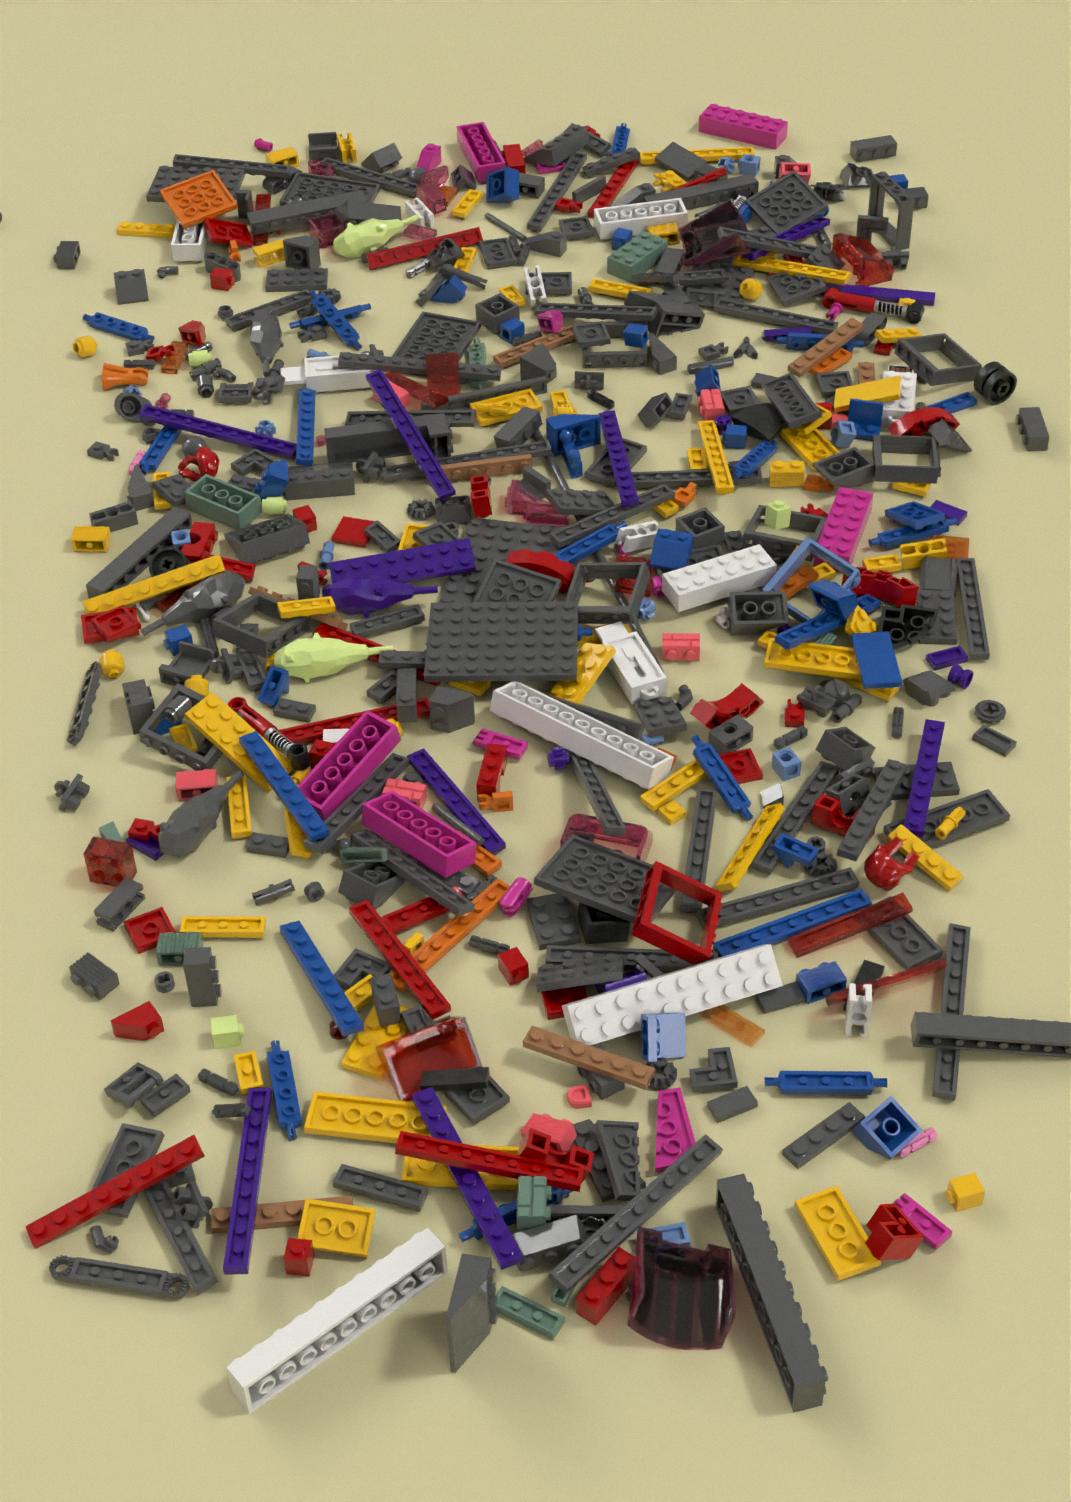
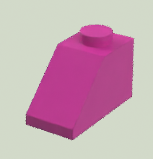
M428 143L421 150L417 167L427 169L430 174L442 162L441 146Z
M552 309L537 315L541 331L556 333L564 326L563 315L559 310Z

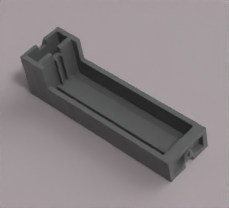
M444 413L411 417L435 458L451 456V453H454L453 443H451V439H453L452 429H450L449 419L445 418ZM391 420L324 429L328 463L349 461L354 463L359 459H368L372 451L377 452L379 458L412 455Z

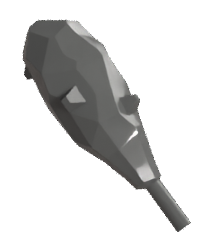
M265 307L257 310L253 318L248 319L251 330L250 343L255 349L256 355L259 356L263 363V376L268 377L270 375L269 364L272 363L275 354L284 344L281 340L282 331L276 310Z
M229 570L210 576L203 582L186 590L180 599L161 615V619L142 628V634L145 636L163 625L172 626L184 622H199L200 619L211 617L222 608L230 606L242 597L245 580L239 574Z
M238 770L224 785H217L205 793L189 798L174 810L168 821L160 824V832L158 834L160 851L165 855L179 858L198 848L211 830L217 827V819L229 794V790L244 774Z

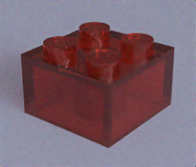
M92 837L83 854L90 882L117 887L126 877L133 880L137 873L131 843Z

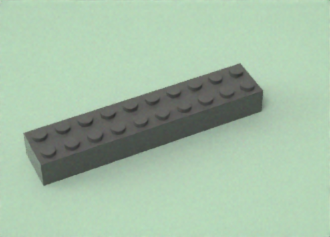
M744 1173L718 1179L715 1207L792 1410L795 1413L822 1406L823 1397L826 1394L825 1382L828 1381L827 1371L824 1366H820L817 1346L815 1344L812 1345L810 1341L811 1333L807 1323H803L800 1303L795 1302L792 1283L785 1278L786 1270L782 1260H778L777 1246L774 1240H770V1230L767 1221L762 1220L761 1205L753 1197V1185L751 1182H747Z

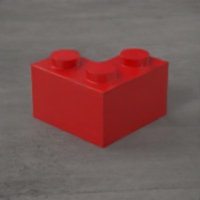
M880 1204L866 1225L872 1233L866 1240L865 1245L870 1249L872 1256L879 1261L910 1259L925 1238L896 1204Z

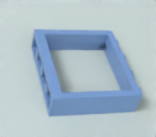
M806 537L762 591H779L810 553H813L849 577L841 586L846 590H852L853 587L855 588L859 585L861 581L860 570L814 540ZM787 603L788 615L800 623L811 619ZM822 609L817 616L824 614L827 611Z

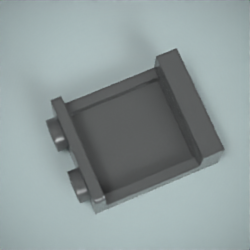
M336 132L308 134L310 163H320L326 157L338 160Z
M180 641L178 643L179 652L169 665L161 664L158 668L162 683L173 686L179 683L184 686L185 681L190 679L191 675H202V678L206 676L210 670V664L214 660L213 649Z

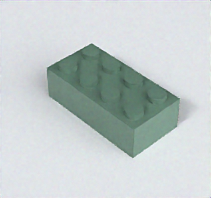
M643 231L607 257V273L632 283L631 276L646 273L657 265V262L660 261L661 253H664L666 247H668V241Z
M207 474L184 492L187 509L237 530L246 527L262 513L259 495Z

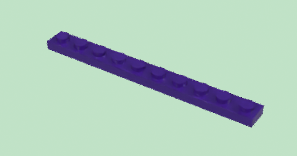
M379 369L366 374L367 382L439 500L441 501L456 495L454 487L382 370Z
M147 404L139 412V419L239 446L256 448L260 451L293 459L296 455V443Z
M615 410L598 413L601 416V428L622 508L639 505V498Z
M433 1087L411 1094L412 1101L431 1137L462 1143ZM446 1165L500 1269L503 1270L523 1262V1255L478 1171Z
M249 1088L247 1104L248 1107H251V1111L244 1118L223 1265L224 1275L249 1273L272 1099L271 1088Z

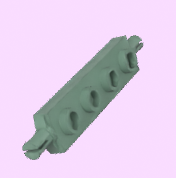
M478 338L477 341L474 339V344L469 346V364L486 365L485 344L480 343ZM470 379V384L472 388L480 390L483 386L487 385V380Z

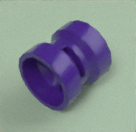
M954 664L948 674V681L959 683V686L966 689L973 679L974 672L969 669L964 670L961 666Z

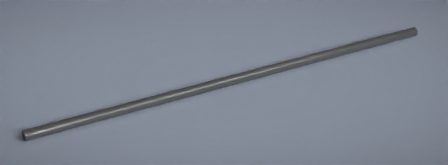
M538 428L533 433L536 442L544 441ZM553 455L545 456L544 458L561 490L570 489ZM574 515L576 521L585 518L583 515ZM601 549L593 553L597 562H607ZM606 579L619 606H628L629 603L617 580ZM636 619L635 624H629L632 631L638 633V635L640 636V638L642 639V641L644 642V644L656 660L657 664L661 668L645 634L643 633Z

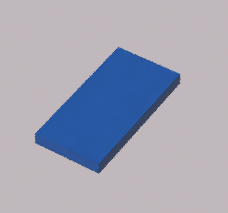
M889 631L851 634V641L863 688L902 687L903 682Z

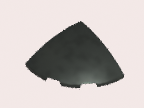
M772 403L754 404L731 416L734 425L747 426V435L749 437L771 442L780 433V425L785 423Z
M904 604L901 605V608L883 606L878 632L889 631L893 649L913 644L933 627L939 609Z

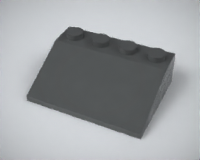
M580 125L572 126V128L564 131L524 157V162L548 166L558 165L589 144L587 127Z
M352 461L288 467L289 482L285 487L287 501L355 495Z
M289 513L224 534L225 539L239 561L255 564L260 559H271L276 554H286L294 548L302 549L305 545L310 544L306 524Z
M469 1254L461 1255L446 1315L450 1370L453 1373L459 1370L490 1334L492 1324L497 1323L498 1309H496L497 1296H495L497 1283L494 1282L496 1269L492 1268L491 1258Z

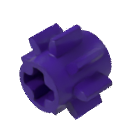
M561 746L551 748L552 752L547 753L549 767H554L555 771L565 769V765L569 764L568 751L562 750Z

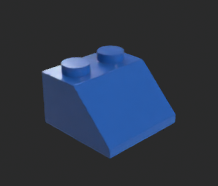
M504 167L486 174L487 203H510L519 199L518 170Z
M287 460L269 464L267 469L263 470L260 482L256 483L254 487V493L260 496L261 502L262 499L267 497H280L289 482Z
M658 528L653 543L650 567L671 571L687 567L693 552V534Z
M824 579L808 585L816 606L845 621L859 604L856 594L852 590H846L834 581L830 582Z
M890 1096L862 1120L852 1132L867 1149L891 1160L923 1130L899 1103Z

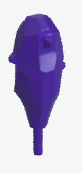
M349 572L347 577L322 589V597L332 596L335 611L347 615L363 613L365 618H369L372 612L387 609L396 603L411 599L414 595L438 593L437 586L414 588L411 584L393 582L381 576H354L352 572Z

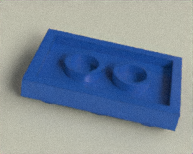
M912 501L886 509L885 517L912 527L914 530H920L924 526L936 525L939 521L945 520V513Z

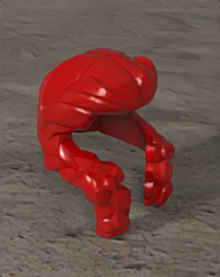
M201 447L196 451L195 457L187 456L179 463V474L183 478H188L194 482H197L205 474L215 477L219 468V458L208 447ZM190 463L195 464L199 467L200 474L186 467Z
M897 836L886 845H878L874 852L866 858L864 864V871L868 880L874 886L885 891L892 890L898 885L904 875L912 873L915 863L919 859V856L913 851L907 855L903 864L890 858L891 854H895L903 845Z

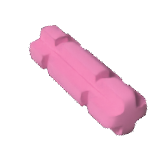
M139 450L128 469L130 475H132L134 465L138 464L140 467V461L146 451Z
M932 1127L925 1129L924 1133L921 1132L898 1152L899 1156L905 1157L910 1154L909 1151L914 1152L927 1145V1142L935 1141L937 1139V1132Z

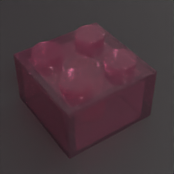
M334 212L307 219L309 235L318 239L319 249L332 246L334 239L346 229V225L340 221Z

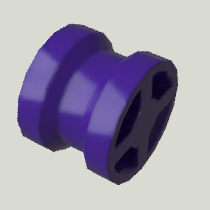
M719 415L716 417L715 424L719 435H723V431H726L727 424H732L730 416Z

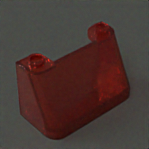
M844 233L833 235L832 251L839 258L844 257L853 267V275H857L858 278L855 285L871 286L892 281L893 266L869 240Z
M462 1016L446 1018L375 1047L398 1100L407 1102L412 1101L411 1094L421 1090L420 1082L423 1071L483 1067L466 1018Z

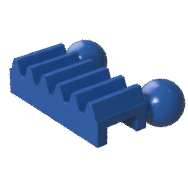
M564 429L559 433V439L565 451L562 453V457L571 479L579 478L582 476L581 455L576 449L574 441H571L572 433Z

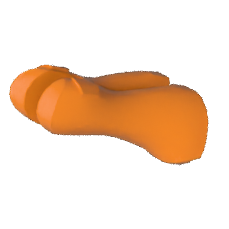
M104 363L102 389L109 390L114 386L124 384L146 385L149 372L142 367L125 368Z

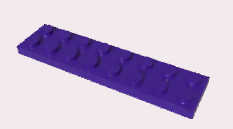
M470 538L329 562L332 583L347 577L349 572H352L354 576L375 575L393 582L411 583L476 571Z

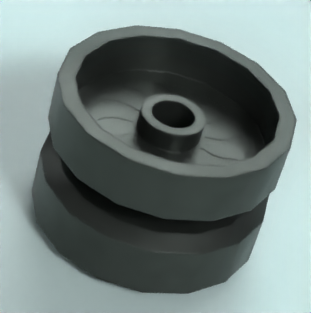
M993 361L980 369L974 379L973 386L975 391L991 404H1000L1006 401L1014 392L1017 378L1002 364Z
M162 548L151 557L149 573L154 577L189 565L191 562L178 548ZM188 586L176 589L173 591V593L181 592Z

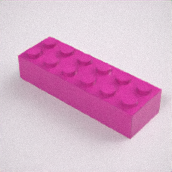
M710 104L699 116V132L775 150L787 138L788 121H783L782 119L718 106V104Z
M484 122L456 126L457 142L478 183H486V174L506 167V163Z
M839 487L817 543L849 564H852L872 511L873 493ZM814 555L813 567L825 562ZM828 564L833 570L840 572L839 570Z
M366 710L301 781L298 788L323 821L369 777L401 741L397 726Z
M393 790L363 803L362 825L446 878L475 863L476 842Z

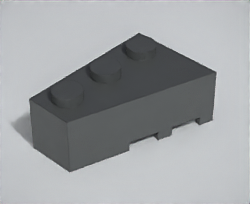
M657 301L655 307H657L658 313L654 320L649 322L648 331L659 338L660 335L664 334L669 336L673 335V332L699 329L705 314L695 304Z
M144 679L122 684L134 735L139 734V730L155 712L153 711L155 709L153 698H150L152 697L150 686H146Z

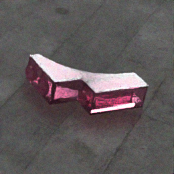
M444 165L421 173V184L416 186L417 197L434 215L447 210L446 197L439 191L449 181L448 167Z
M512 479L511 486L507 488V497H505V507H508V514L523 515V519H526V524L559 528L569 525L570 515L558 514L549 502L532 496L525 491L519 480Z

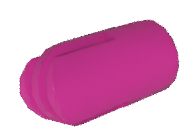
M517 877L499 901L507 917L514 916L533 891L532 884L525 878Z

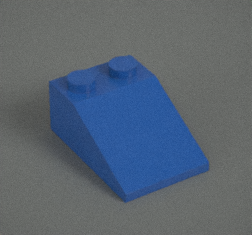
M560 414L546 418V438L555 457L565 452L559 439V433L564 429L572 433L571 441H574L577 450L601 444L600 415Z

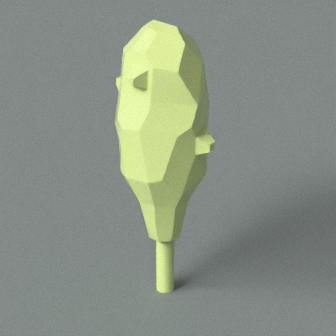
M417 214L401 221L399 219L378 220L372 218L356 225L349 222L347 223V228L334 239L333 248L335 252L347 258L361 257L363 253L377 250L386 244L392 236L402 230L403 226L420 220L419 215Z
M314 633L313 638L297 639L277 650L274 664L278 668L289 671V676L303 678L307 683L310 681V678L338 673L348 665L368 659L369 655L380 654V650L393 651V645L368 648L365 644L347 643L335 638H320L318 633Z

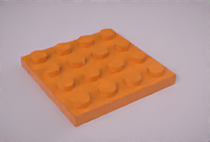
M214 170L160 190V195L183 229L204 222L205 217L214 218L238 209L237 202Z

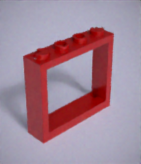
M655 861L646 872L632 935L693 965L703 963L706 960L709 961L713 954V950H711L712 944L716 939L715 929L720 920L718 913L723 905L721 902L722 893ZM659 882L708 906L700 946L650 923Z

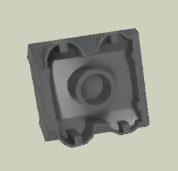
M848 163L841 170L840 178L845 188L868 187L871 185V175L873 172L867 167H857L855 164Z
M450 238L442 241L439 247L432 250L426 257L435 267H439L466 255Z
M943 419L929 426L927 433L933 435L938 441L939 447L962 452L972 451L960 434Z
M454 496L441 501L439 498L435 499L437 522L441 521L444 524L447 522L468 524L471 518L470 498L468 496Z
M924 557L921 560L919 590L954 591L955 596L957 562L953 557L951 559Z
M932 670L912 675L902 680L907 695L922 705L931 707L938 704L940 697L946 698L951 695V692L955 691L952 683Z

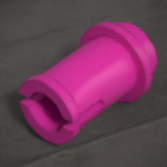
M261 138L256 139L254 142V146L257 149L269 152L273 149V143L263 141Z
M833 303L830 311L826 314V318L828 319L831 316L829 320L834 321L837 315L841 314L843 310L840 303Z
M658 576L653 577V580H650L653 588L652 594L657 598H663L665 594L662 591L661 578Z

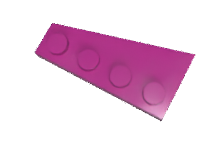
M680 1087L658 1091L655 1174L664 1172L696 1143Z

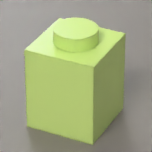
M781 500L766 504L764 523L774 530L789 527L791 507Z
M237 1015L211 1018L212 1038L215 1049L241 1045L240 1036H244L243 1023H238Z

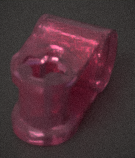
M317 159L308 161V172L310 174L334 176L336 174V169L331 164Z

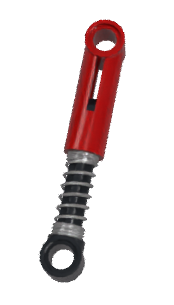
M828 288L821 301L822 305L827 309H831L833 303H840L843 309L866 313L882 312V314L886 313V315L888 313L890 315L896 314L899 317L906 318L911 324L919 323L925 311L924 306L918 302L908 306H900V304L898 306L896 303L895 305L892 303L888 304V302L883 303V301L881 303L877 298L839 292L836 288Z
M235 697L228 702V706L232 710L244 715L245 722L290 760L294 770L301 771L310 766L311 761L305 744H294L287 739V737L278 732L276 726L248 706L245 698Z

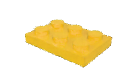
M306 1198L297 1239L312 1240L314 1250L367 1258L376 1209Z

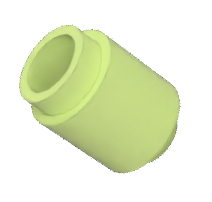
M207 350L188 353L190 366L201 367V364L212 361L211 353H208Z
M283 496L262 499L263 513L268 515L284 514L285 510H288L287 500H284Z

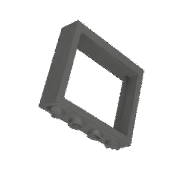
M885 171L872 174L868 216L883 217L886 191L899 204L897 229L888 222L887 234H878L891 247L896 246V251L907 249L910 246L914 199Z
M645 321L604 322L610 338H623V331L629 323L645 325ZM647 344L641 348L642 351L587 352V348H582L583 368L647 367Z
M945 333L898 339L894 352L930 386L974 380L982 367L976 359ZM940 350L958 367L938 369L921 352Z
M873 435L874 481L937 484V478L941 477L938 444H936L934 437ZM882 452L928 454L930 466L882 465Z
M759 505L744 531L742 548L745 549L760 544L769 554L790 557L797 545L799 546L803 540L756 532L760 522L764 523L765 521L761 517L765 516L766 506ZM791 511L790 524L787 528L814 532L812 540L818 542L827 517ZM810 553L805 561L812 562L814 554Z
M646 562L578 563L565 601H578L579 604L587 579L637 578L628 606H578V623L613 624L621 621L622 624H635L650 578Z
M257 592L214 618L212 621V636L267 658L309 631L310 616H298L290 619L281 618L277 609V602L280 601ZM257 610L286 622L285 625L266 637L259 636L234 625Z
M177 683L139 730L140 742L145 744L146 747L159 751L162 755L175 759L178 763L191 767L195 771L211 770L223 754L215 745L203 757L153 732L165 717V708L178 695L187 696L192 702V707L205 698V696ZM234 711L244 720V715Z

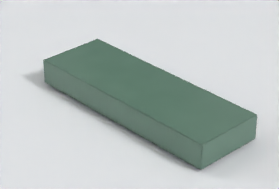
M504 1286L496 1294V1309H498L499 1314L551 1340L555 1339L565 1323L564 1316Z

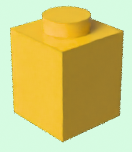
M971 1173L949 1179L945 1194L949 1204H953L956 1212L983 1205L985 1190L976 1173Z

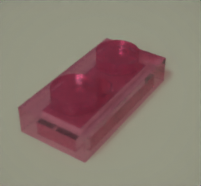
M409 224L404 230V236L412 239L427 240L435 238L437 235L436 229L415 224Z

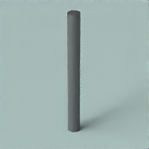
M487 212L485 214V218L510 234L515 235L518 239L524 241L527 238Z
M438 803L432 805V809L478 845L484 843L485 839Z

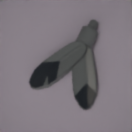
M748 336L743 339V343L735 350V359L740 358L745 352L752 359L758 358V353L750 344Z

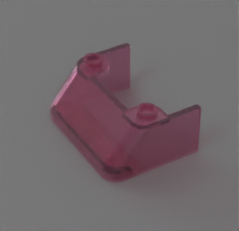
M574 814L568 819L560 840V848L574 832L594 835V839L639 847L636 859L646 862L653 842V833L642 825L623 822L626 827L625 835L611 837L604 834L597 817Z

